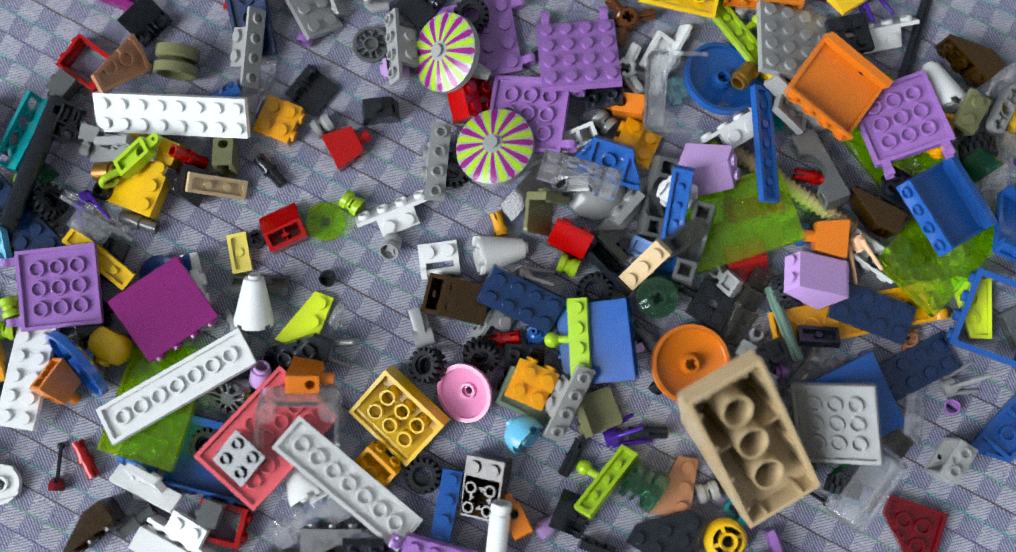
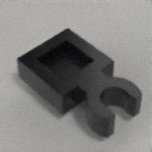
M781 336L761 345L764 351L754 352L761 357L764 364L767 362V359L770 363H774L790 355Z

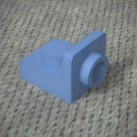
M634 235L627 253L638 258L652 242Z

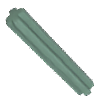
M771 286L766 287L764 292L793 362L802 360L803 354L798 346L783 306H780V301H776L777 297L773 295L774 290L771 289Z

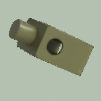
M213 138L212 166L221 177H240V146L235 138Z

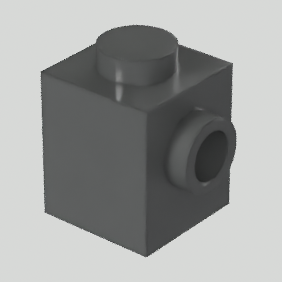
M60 68L56 74H53L48 79V84L45 87L51 90L49 95L69 102L82 84Z
M212 497L204 498L202 505L199 504L196 509L195 516L197 518L195 522L201 524L200 527L205 530L212 531V529L218 528L228 503Z

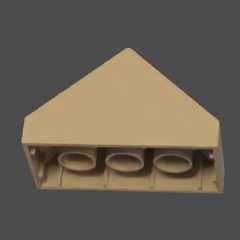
M751 349L677 393L680 417L684 428L739 515L750 528H753L821 486L762 359Z

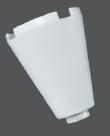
M930 61L924 64L922 70H925L943 111L950 114L957 111L966 92L939 62L934 63V61Z
M477 235L472 239V246L476 245L473 257L476 270L480 272L479 275L489 273L494 264L504 267L524 259L529 252L527 242H524L521 238Z
M252 272L243 279L234 316L235 327L240 325L242 330L246 331L265 330L267 325H270V328L273 327L275 320L265 278L260 276V273Z
M296 468L285 478L288 503L291 509L304 507L303 504H313L327 496L322 489Z

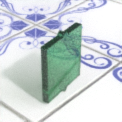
M980 148L962 160L961 164L971 180L976 183L1004 165V162L995 157L994 153L991 154L985 149Z

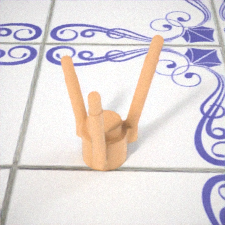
M863 233L849 238L848 254L853 283L857 285L853 250L856 253L865 250L880 271L883 270V267L869 247Z

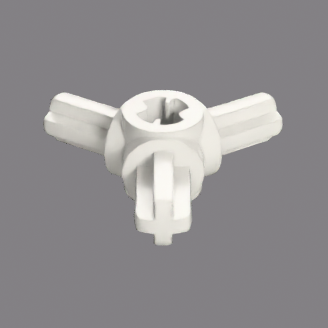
M632 43L625 57H621L619 60L620 68L628 69L627 73L625 71L622 72V78L625 79L631 91L636 94H642L645 90L635 76L637 74L635 71L637 66L635 61L641 51V46Z

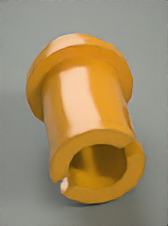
M496 211V214L491 213L490 217L495 230L493 233L497 237L507 235L509 229L505 226L502 211Z

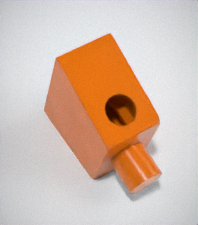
M623 92V104L606 107V109H611L615 118L627 120V117L645 123L648 110L647 95Z
M850 220L813 223L812 230L802 229L800 240L811 242L810 250L812 252L837 259H845L848 253Z
M293 356L285 375V393L318 394L323 384L334 385L335 373L325 372V363L323 361Z
M51 358L29 387L33 392L55 404H66L69 401L72 405H75L82 397L76 391L81 384V380L63 358Z
M511 493L506 494L504 500L512 503L511 513L513 511L518 513L516 519H513L512 516L510 517L509 530L514 540L519 541L535 533L522 504L519 501L515 502Z

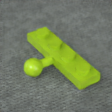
M719 0L715 19L712 20L746 61L753 62L758 66V41L750 32L757 28V13L753 15L751 22L744 25L735 12L728 6H722V0Z
M588 297L567 299L568 335L559 336L555 332H549L544 337V343L549 348H555L562 343H569L571 376L578 364L592 369Z
M621 444L600 472L592 468L590 461L585 459L579 461L576 466L577 472L583 476L590 475L594 480L575 503V510L592 519L638 460V453Z

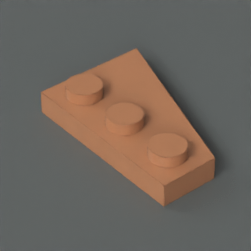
M133 33L91 75V78L99 93H104L153 68Z
M677 455L649 513L668 516L691 509L698 465L697 458Z

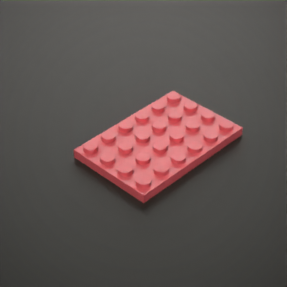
M280 365L193 456L253 512L257 510L295 468L271 447L298 415L323 436L339 420L335 414L312 394L285 393V375L287 372ZM236 429L251 441L261 453L265 454L267 459L262 466L259 465L243 487H240L212 460Z

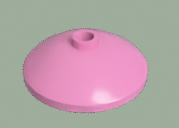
M466 363L454 364L448 367L446 371H443L442 373L445 375L440 377L441 380L437 384V395L444 411L453 419L465 423L475 422L485 416L492 403V390L486 376L475 366Z

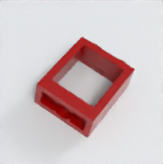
M79 33L77 37L70 41V46L67 50L59 55L55 65L95 92L98 89L93 80L89 83L69 68L86 46H89L105 59L110 55Z
M201 497V500H200V504H201V505H202L203 499H204L205 497ZM235 503L234 505L228 504L226 507L227 510L242 513L235 541L208 534L206 542L237 550L246 544L248 539V533H246L247 526L251 525L254 514L251 513L252 510L248 506Z

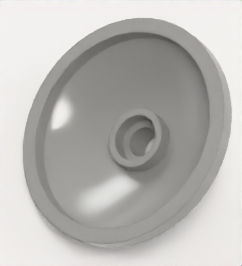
M574 170L571 175L585 173ZM593 176L594 186H599L600 191L595 192L592 189V192H574L566 196L570 197L569 205L578 215L589 220H602L607 218L610 211L623 200L625 186Z

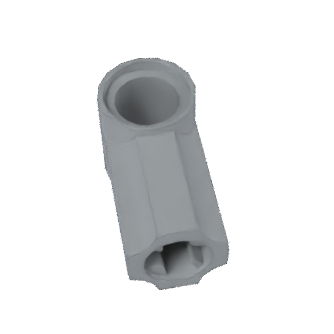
M559 173L552 178L551 185L556 191L567 195L574 192H592L594 180L592 174L564 175ZM565 180L566 183L564 187L561 188V184Z
M421 307L408 310L416 348L435 344L434 332L429 324L427 314L421 312Z

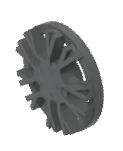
M374 26L360 29L353 39V50L356 56L368 63L382 60L387 54V43L385 40L379 42L378 38L382 35L385 38L386 33ZM371 30V36L367 37L364 32ZM375 31L378 32L376 38L373 37L374 34H375ZM360 35L365 38L364 41L359 38ZM356 42L363 43V46L356 47ZM382 50V55L379 56L377 51ZM366 53L370 54L369 59L364 58ZM372 53H375L376 58L373 59Z
M231 380L218 386L221 391L217 388L211 390L210 400H213L215 404L214 407H217V410L221 409L222 413L225 412V414H234L242 405L238 401L244 403L248 399L245 390L238 383ZM233 386L238 390L235 392L231 387Z

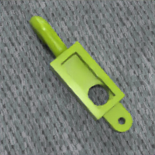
M152 133L147 138L142 136L137 138L112 161L116 168L99 178V186L103 189L116 186L120 179L115 177L119 175L127 179L133 177L157 155L155 148L162 142L161 135ZM115 178L114 181L106 183L108 180Z

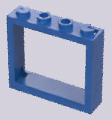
M976 268L968 276L967 282L970 284L968 289H964L961 294L960 301L963 302L960 309L956 308L952 318L955 320L953 328H948L945 338L948 339L947 343L1016 368V353L1012 360L957 340L982 276L1016 288V280Z

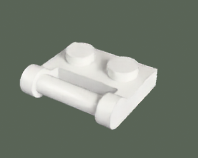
M457 240L417 245L422 280H427L430 273L461 275ZM454 262V266L427 270L426 264Z

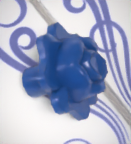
M526 326L524 337L528 339V343L541 344L546 333L531 326Z

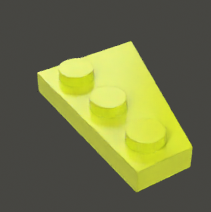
M950 278L949 282L960 309L963 302L960 301L961 294L964 289H968L970 283L967 282V279ZM991 279L980 280L964 321L969 339H992Z
M315 291L275 340L285 343L315 332L321 334L334 298Z

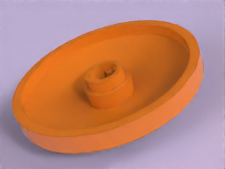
M685 324L668 330L659 338L651 355V373L659 390L669 399L678 402V392L731 360L727 346L718 334L705 326Z

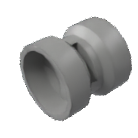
M604 108L591 120L604 136L618 122L614 117H610Z
M326 113L322 114L317 121L313 120L309 123L319 139H322L321 136L327 132L336 130Z
M388 233L384 236L379 248L382 258L386 260L397 258L402 246L401 237L394 233Z
M714 479L704 485L701 483L695 485V491L701 505L711 499L714 501L721 499L717 483Z

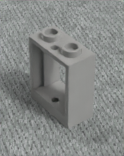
M943 437L923 471L939 482L957 486L979 450L961 439Z

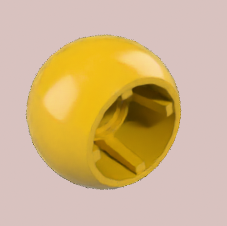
M102 325L90 335L87 348L94 355L95 358L92 360L106 367H110L111 364L120 366L131 356L133 340Z
M721 517L707 525L703 534V543L707 552H719L715 550L719 546L726 552H745L748 538L744 527L738 521L729 517ZM724 527H733L735 531L731 533L725 530ZM718 530H720V532L718 533V535H717V537H716V541H713V537H714L715 533H716ZM725 536H731L732 539L728 546H724L722 543Z

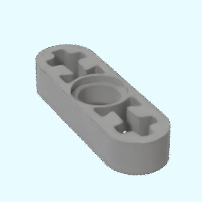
M1016 84L1005 85L1002 88L985 123L988 133L998 134L1005 131L1016 109ZM1003 104H1004L1005 110H1006V111H1005V114H1004L1003 111H1002V105H1003Z

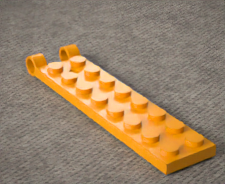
M941 279L876 291L904 303L909 302L917 307L911 325L950 318L948 308L931 311L927 292L943 289ZM809 305L785 309L796 339L798 325L838 327L840 339L870 334L827 318L829 306L818 310ZM773 312L767 313L772 338L782 337Z

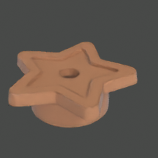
M918 328L909 330L907 335L909 339H906L905 344L902 345L904 351L919 343Z

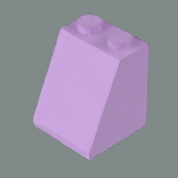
M685 144L678 165L695 168L692 183L698 187V197L735 187L736 181L740 179L741 170L737 166V154H734L733 145Z
M798 251L785 257L784 293L816 310L848 299L849 262L805 251Z

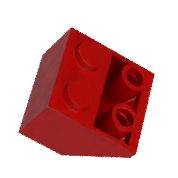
M470 78L462 88L447 93L454 123H467L473 117L478 116L479 113L490 110L492 91L489 79L485 81Z
M295 202L259 218L263 237L270 252L275 255L311 238Z
M565 217L563 219L558 218L546 244L582 261L594 238V235L591 234L592 231L583 226L580 228L574 226V222Z

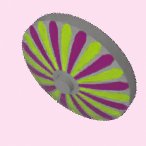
M442 13L432 18L423 27L417 38L419 65L415 70L422 84L432 91L451 93L462 88L474 74L479 61L480 41L474 25L464 16L455 13Z
M490 109L470 119L461 130L456 144L457 160L462 170L470 179L485 186H501L516 180L528 169L535 153V138L529 124L519 114L507 109Z

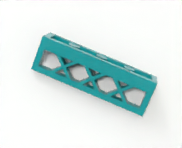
M26 90L0 140V156L6 150L9 155L6 162L0 160V165L17 173L47 102V99L41 98L30 90ZM32 97L37 102L34 108L29 109L28 102ZM25 115L26 123L20 127L19 119ZM13 133H16L18 139L16 143L11 144L10 137Z

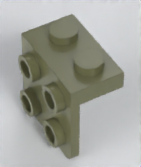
M974 88L968 90L950 123L954 126L953 133L955 137L973 136L978 131L982 118L989 110L988 107L992 100Z
M539 188L538 192H527L524 231L549 236L551 233L553 205H569L570 197L562 196V192L551 191V189Z
M603 387L585 394L574 415H577L580 421L577 424L580 435L585 434L586 438L622 423V418L610 387Z

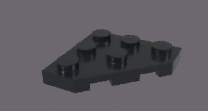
M315 332L269 347L265 352L263 360L269 363L271 372H274L279 365L287 372L293 356L323 361L326 366L334 340Z
M689 509L636 524L626 542L641 552H692L709 520Z

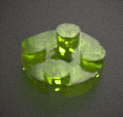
M320 202L312 206L308 211L306 228L315 239L322 242L333 241L340 237L346 228L345 214L336 204ZM323 217L327 219L331 218V221L329 222L330 225L328 227L326 225H321V223L323 222Z

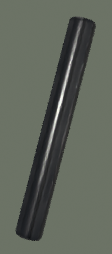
M933 0L920 1L916 14L920 24L913 25L898 78L910 75Z

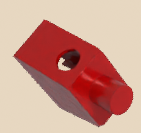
M352 126L321 136L340 172L364 156L366 152L362 145L372 140L367 129L356 134Z

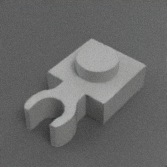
M715 265L718 268V274L710 272V275L719 280L717 286L728 297L734 298L744 281L732 270L727 269L725 271L723 266Z

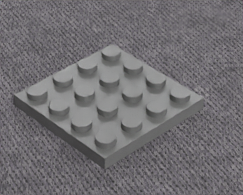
M760 0L756 4L758 72L774 76L780 74L783 78L792 79L823 35L827 33L824 22L826 19H830V17Z
M793 382L791 384L795 430L810 462L861 465L883 464L876 384Z

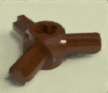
M618 0L605 1V5L616 15L614 19L617 21L616 27L618 28L616 34L617 47L625 46L629 32H632L634 27L639 26V23L656 19L654 8L637 11L628 6L623 7Z

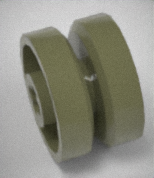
M159 42L156 44L155 55L159 59L154 61L152 71L154 74L181 81H194L197 79L198 68L194 64H197L200 60V51L198 49L174 42Z

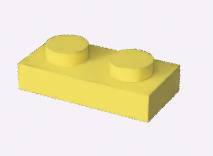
M246 231L226 235L232 273L234 275L254 271Z

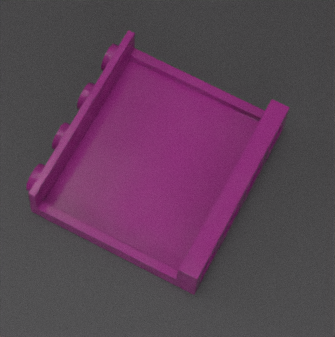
M175 256L107 301L149 362L154 360L156 362L161 361L167 357V351L179 349L184 345L183 341L190 337L192 340L201 334L200 329L204 326L210 328L218 322L216 318L221 316L220 313L217 314L183 265L184 261L180 256Z

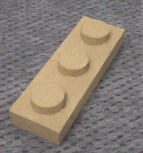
M188 171L185 191L245 200L248 181Z
M658 237L619 278L633 291L673 251Z

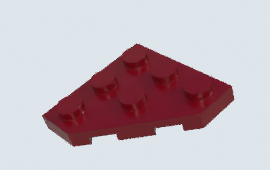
M888 494L882 514L901 551L937 552L948 514Z

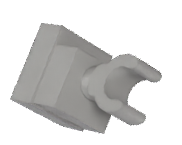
M85 121L81 123L78 138L83 139L79 154L89 155L91 142L94 143V138L100 134V128L97 125Z
M751 328L748 333V341L745 339L740 340L733 354L738 357L750 349L755 352L757 348L755 344L763 338L764 333L762 332L758 337H755L753 335L755 328Z

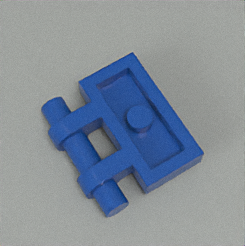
M236 79L210 93L208 96L239 97L241 87Z

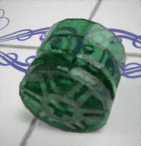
M657 272L650 274L641 282L637 290L636 302L638 308L644 315L650 318L661 319L668 317L674 312L679 302L680 291L678 284L666 273ZM657 293H660V294H661L660 297L663 298V299H659V301H655V297L652 296V295H656Z
M640 458L625 475L618 494L624 497L629 492L627 496L628 501H632L636 496H639L636 506L650 513L662 498L671 478L659 470L651 476L653 466L648 464L643 470L646 461Z

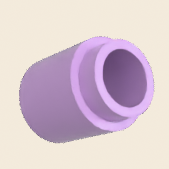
M258 360V364L251 367L249 383L252 388L257 389L271 375V367L267 361Z

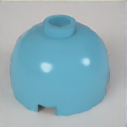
M521 415L517 418L512 417L506 423L507 428L504 432L505 444L515 455L523 453L520 449L524 446L528 449L542 433L539 429L544 427L529 415Z

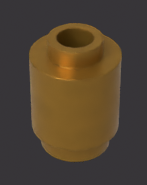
M750 61L744 62L732 74L731 84L738 90L747 88L759 76L758 66Z
M112 161L94 163L91 168V175L98 182L103 174L116 167Z

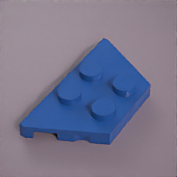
M595 135L566 166V168L585 174H592L594 177L638 191L641 186L634 147L599 135Z
M1016 392L969 443V445L979 450V454L1009 463L1016 457Z

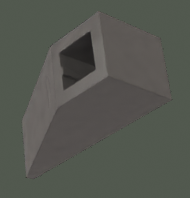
M307 523V526L301 528L300 552H325L342 543L343 538H352L363 532L364 527H359V523H348L347 527H339V523H327V526H319V523Z

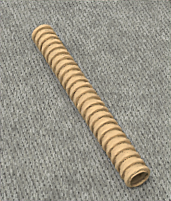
M743 146L735 148L734 154H737V164H742L744 169L748 168L749 172L752 171L753 175H756L754 153L750 154L749 150H744ZM777 170L779 192L783 191L784 195L788 194L790 199L794 198L795 202H800L799 205H805V209L809 208L810 212L814 211L816 216L820 215L821 219H826L825 221L849 219V236L857 229L859 225L857 220L853 221V218H849L848 214H842L843 211H838L837 207L825 211L819 198L816 197L817 194H812L811 190L807 191L805 186L801 187L800 183L796 184V180H790L791 177H786L785 173L781 174L780 170Z

